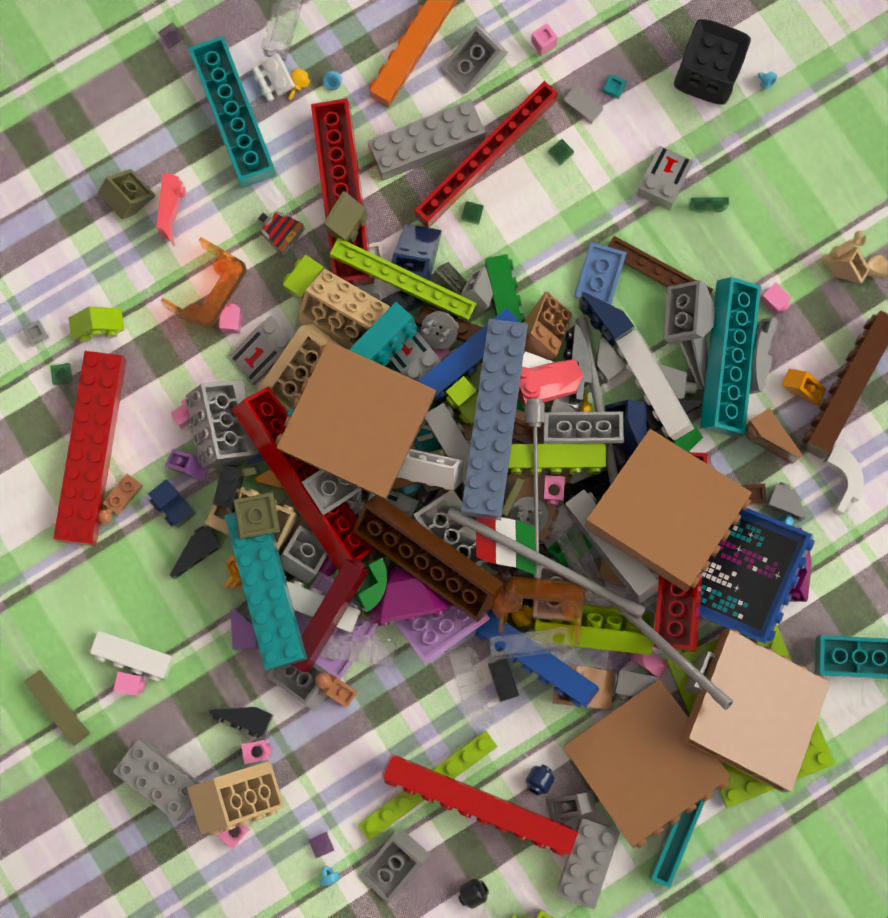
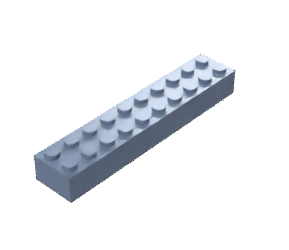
M496 319L488 320L461 515L501 521L528 327L526 323Z

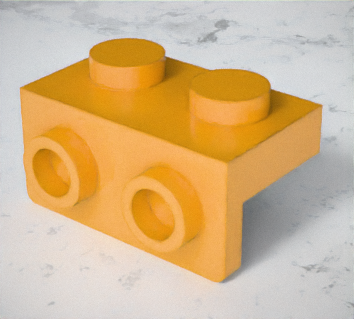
M232 554L226 562L231 577L224 584L225 589L229 587L235 589L242 585L236 558Z

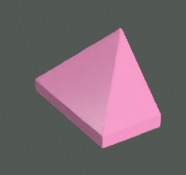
M653 651L651 655L629 653L627 658L652 676L659 677L658 679L662 677L668 668L666 661Z

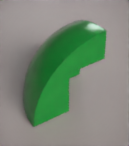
M382 558L365 566L369 573L354 596L359 607L366 612L377 605L386 589L387 571Z

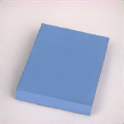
M590 242L574 297L580 298L581 293L586 292L611 305L627 252Z

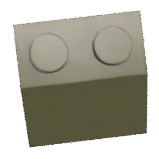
M132 169L106 177L98 191L100 197L121 219L135 215L155 197L153 191Z
M343 191L323 224L330 236L350 243L357 238V231L361 225L363 226L366 223L368 213L364 206Z

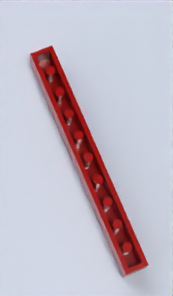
M544 80L415 209V217L425 227L430 228L557 101L558 92Z

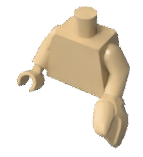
M861 230L854 233V240H848L840 246L832 247L829 255L824 254L821 258V264L828 266L833 276L862 284L868 275L874 278L888 276V261L882 255L874 256L866 262L859 248L854 247L855 245L863 246L866 242V235L863 236V231Z

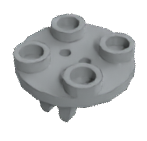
M435 311L427 315L423 320L421 326L422 337L430 347L446 349L456 341L459 324L448 313Z
M534 497L518 499L510 510V519L535 527ZM538 499L540 532L547 524L548 510L546 505Z

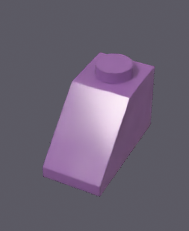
M172 449L165 464L166 467L200 481H203L208 473V468L201 469V464L195 455Z
M230 610L233 649L258 648L253 625L236 610Z

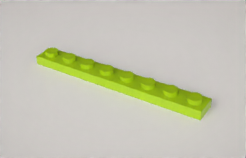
M337 238L330 252V257L467 322L477 304L340 238Z
M485 731L434 768L433 771L455 779L498 746L488 732ZM403 791L358 825L370 841L425 800L417 792L415 795H411Z

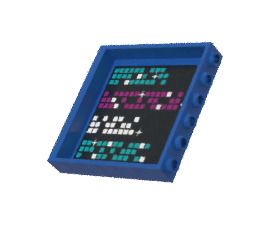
M747 508L746 511L743 509L740 511L739 515H741V518L736 526L731 525L728 529L731 533L726 541L721 540L718 544L721 548L715 557L711 555L708 559L711 563L705 573H702L699 616L728 629H735L742 635L767 645L775 637L776 631L773 630L776 623L780 624L784 615L782 609L784 605L788 606L792 595L789 593L791 588L796 587L799 581L797 574L800 569H804L807 558H805L806 553L812 550L815 540H813L814 536L811 533Z

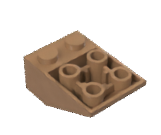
M547 291L544 292L523 323L528 324L526 335L528 347L526 350L531 354L550 360L558 355L572 313Z
M568 665L599 687V691L587 708L611 710L615 671ZM553 691L552 704L575 706L570 702L571 698L564 694L562 697Z

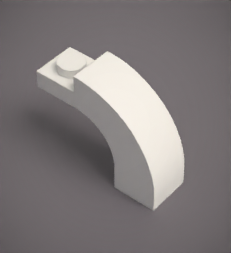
M834 445L823 464L835 470L842 478L844 485L843 493L833 510L834 513L841 515L850 510L852 506L850 501L857 502L860 500L864 488V478L861 467L855 457L844 448Z

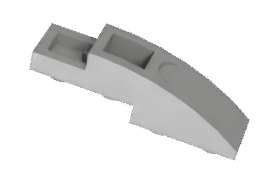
M774 317L761 319L756 332L750 394L763 391L768 372L771 369L773 357L768 355V352L771 348V341L778 320Z

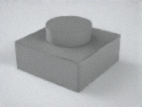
M40 320L22 328L31 346L49 338Z

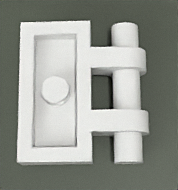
M274 54L261 63L265 69L262 72L258 66L252 68L253 78L259 83L262 89L261 93L268 102H272L275 99L272 94L276 91L278 96H282L296 87L279 54ZM269 77L272 85L268 86L265 81V78Z

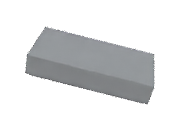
M576 86L563 99L567 106L591 124L604 109Z

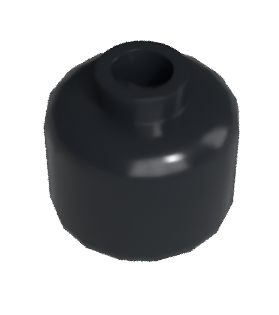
M472 879L460 886L458 898L463 906L474 909L487 901L489 890L482 880Z

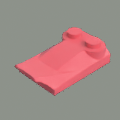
M163 173L156 228L163 239H168L175 246L173 223L178 213L180 201L182 198H185L186 188L183 187V181L178 176L171 173Z
M575 359L557 361L529 369L522 366L518 398L523 408H525L527 399L543 398L544 403L575 394L581 379L584 377Z

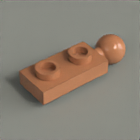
M126 474L103 502V505L107 508L99 511L98 522L102 525L109 524L112 520L113 512L119 516L143 485L129 474Z
M322 672L315 678L316 685L322 688L321 691L346 708L358 692L332 674L329 676L327 673Z

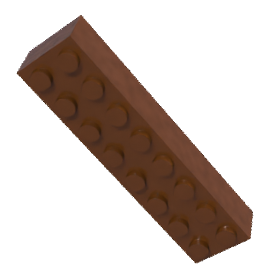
M882 310L876 315L872 314L870 319H867L863 326L865 330L857 337L854 343L856 346L845 359L848 363L846 362L844 367L842 366L837 374L839 379L831 385L828 390L830 395L822 401L819 407L821 412L815 415L810 423L813 427L804 434L801 440L803 442L801 448L820 459L828 455L832 450L888 346V314Z
M375 495L364 503L352 530L353 533L477 622L490 611L504 583L387 500Z

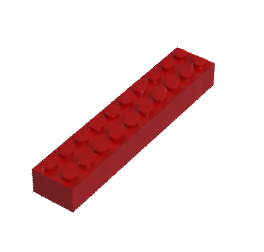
M348 98L311 104L325 219L343 191L364 206L351 106ZM365 223L358 229L357 238L350 243L370 252ZM328 234L329 250L331 252L337 239ZM331 257L332 273L354 286L374 283L372 276Z
M84 351L53 537L58 542L94 547L97 545L100 527L98 515L99 511L103 508L126 366V359L122 355Z
M269 386L242 400L231 409L339 572L346 560H360L376 549L352 532L358 518L346 501L325 515L321 513L302 484V481L318 472L319 469L278 451L277 444L275 443L279 434H283L286 429L284 424L288 414Z
M688 452L710 466L711 457L708 453ZM702 571L697 576L700 580L695 588L690 587L687 592L659 575L655 631L673 648L679 651L697 652Z
M390 753L382 773L385 784L396 788L397 785L403 787L404 792L415 795L417 792L421 794L422 799L433 803L436 800L440 802L441 807L451 811L453 808H456L460 815L471 818V815L477 817L478 822L489 826L492 823L497 830L507 834L508 831H511L516 838L523 841L529 838L534 845L543 849L548 846L553 853L564 856V853L567 855L571 854L579 833L570 826Z

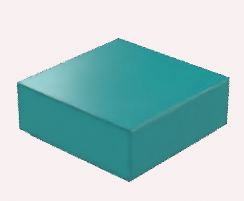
M610 74L602 92L619 99L627 81Z

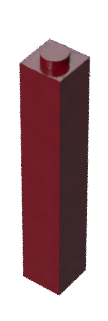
M358 559L346 560L301 637L307 660L291 664L301 672H310L369 573L363 562Z

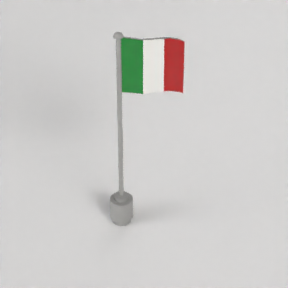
M543 398L527 399V404H525V423H529V427L533 426L535 527L501 517L500 521L476 517V521L538 553L537 426H541V422H545V403H543ZM476 532V557L490 563L519 568L535 574L533 576L536 579L541 577L539 575V564Z

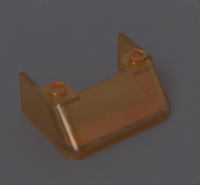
M200 237L201 247L217 256L213 268L221 277L202 307L197 304H189L183 310L163 297L161 302L164 308L186 321L209 328L217 322L245 277L247 268L242 260Z
M517 576L509 579L501 606L498 629L501 635H505L508 613L518 612L522 607L523 598L563 603V616L568 620L577 621L574 641L577 645H580L586 592L583 587L576 583Z

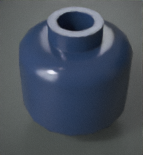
M543 764L532 767L525 780L527 789L538 796L548 793L555 779L551 773V768Z

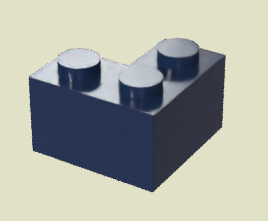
M167 479L148 493L152 498L149 502L159 512L163 511L167 515L164 519L171 527L175 525L177 528H180L196 514Z

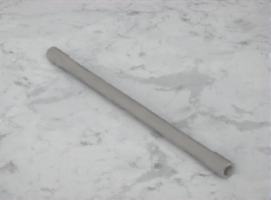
M579 317L576 319V325L580 327L590 353L592 367V383L590 388L595 412H605L587 318ZM606 443V466L610 485L617 477L618 471L612 443Z
M452 506L450 507L446 515L447 518L465 525L622 607L625 611L639 618L643 615L645 607L614 593L469 516L461 515V511Z
M577 562L573 568H577L578 574L609 589L582 562ZM610 602L708 692L723 709L727 710L732 706L734 701L728 695L717 688L642 618Z

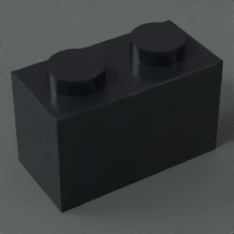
M222 466L213 505L235 511L233 500L239 499L245 475L242 470Z
M507 658L488 664L499 701L503 702L518 697L519 693Z

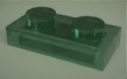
M729 197L691 198L689 201V211L694 210L695 213H702L705 210H713L715 213L723 212L729 205Z

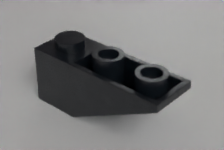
M258 707L215 709L209 711V713L213 714V719L222 723L224 720L231 722V727L240 731L242 728L249 730L248 735L257 739L260 736L265 737L274 717L273 714Z

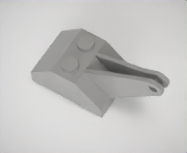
M698 280L667 287L664 340L670 344L679 342L697 387L702 390L705 389L708 363L706 334L714 327L715 307L707 285Z

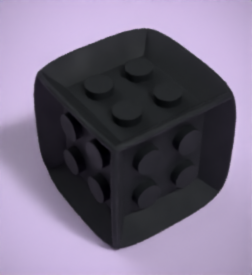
M698 19L676 74L674 87L683 93L704 101L721 105L726 104L744 63L751 37L730 26L712 20Z

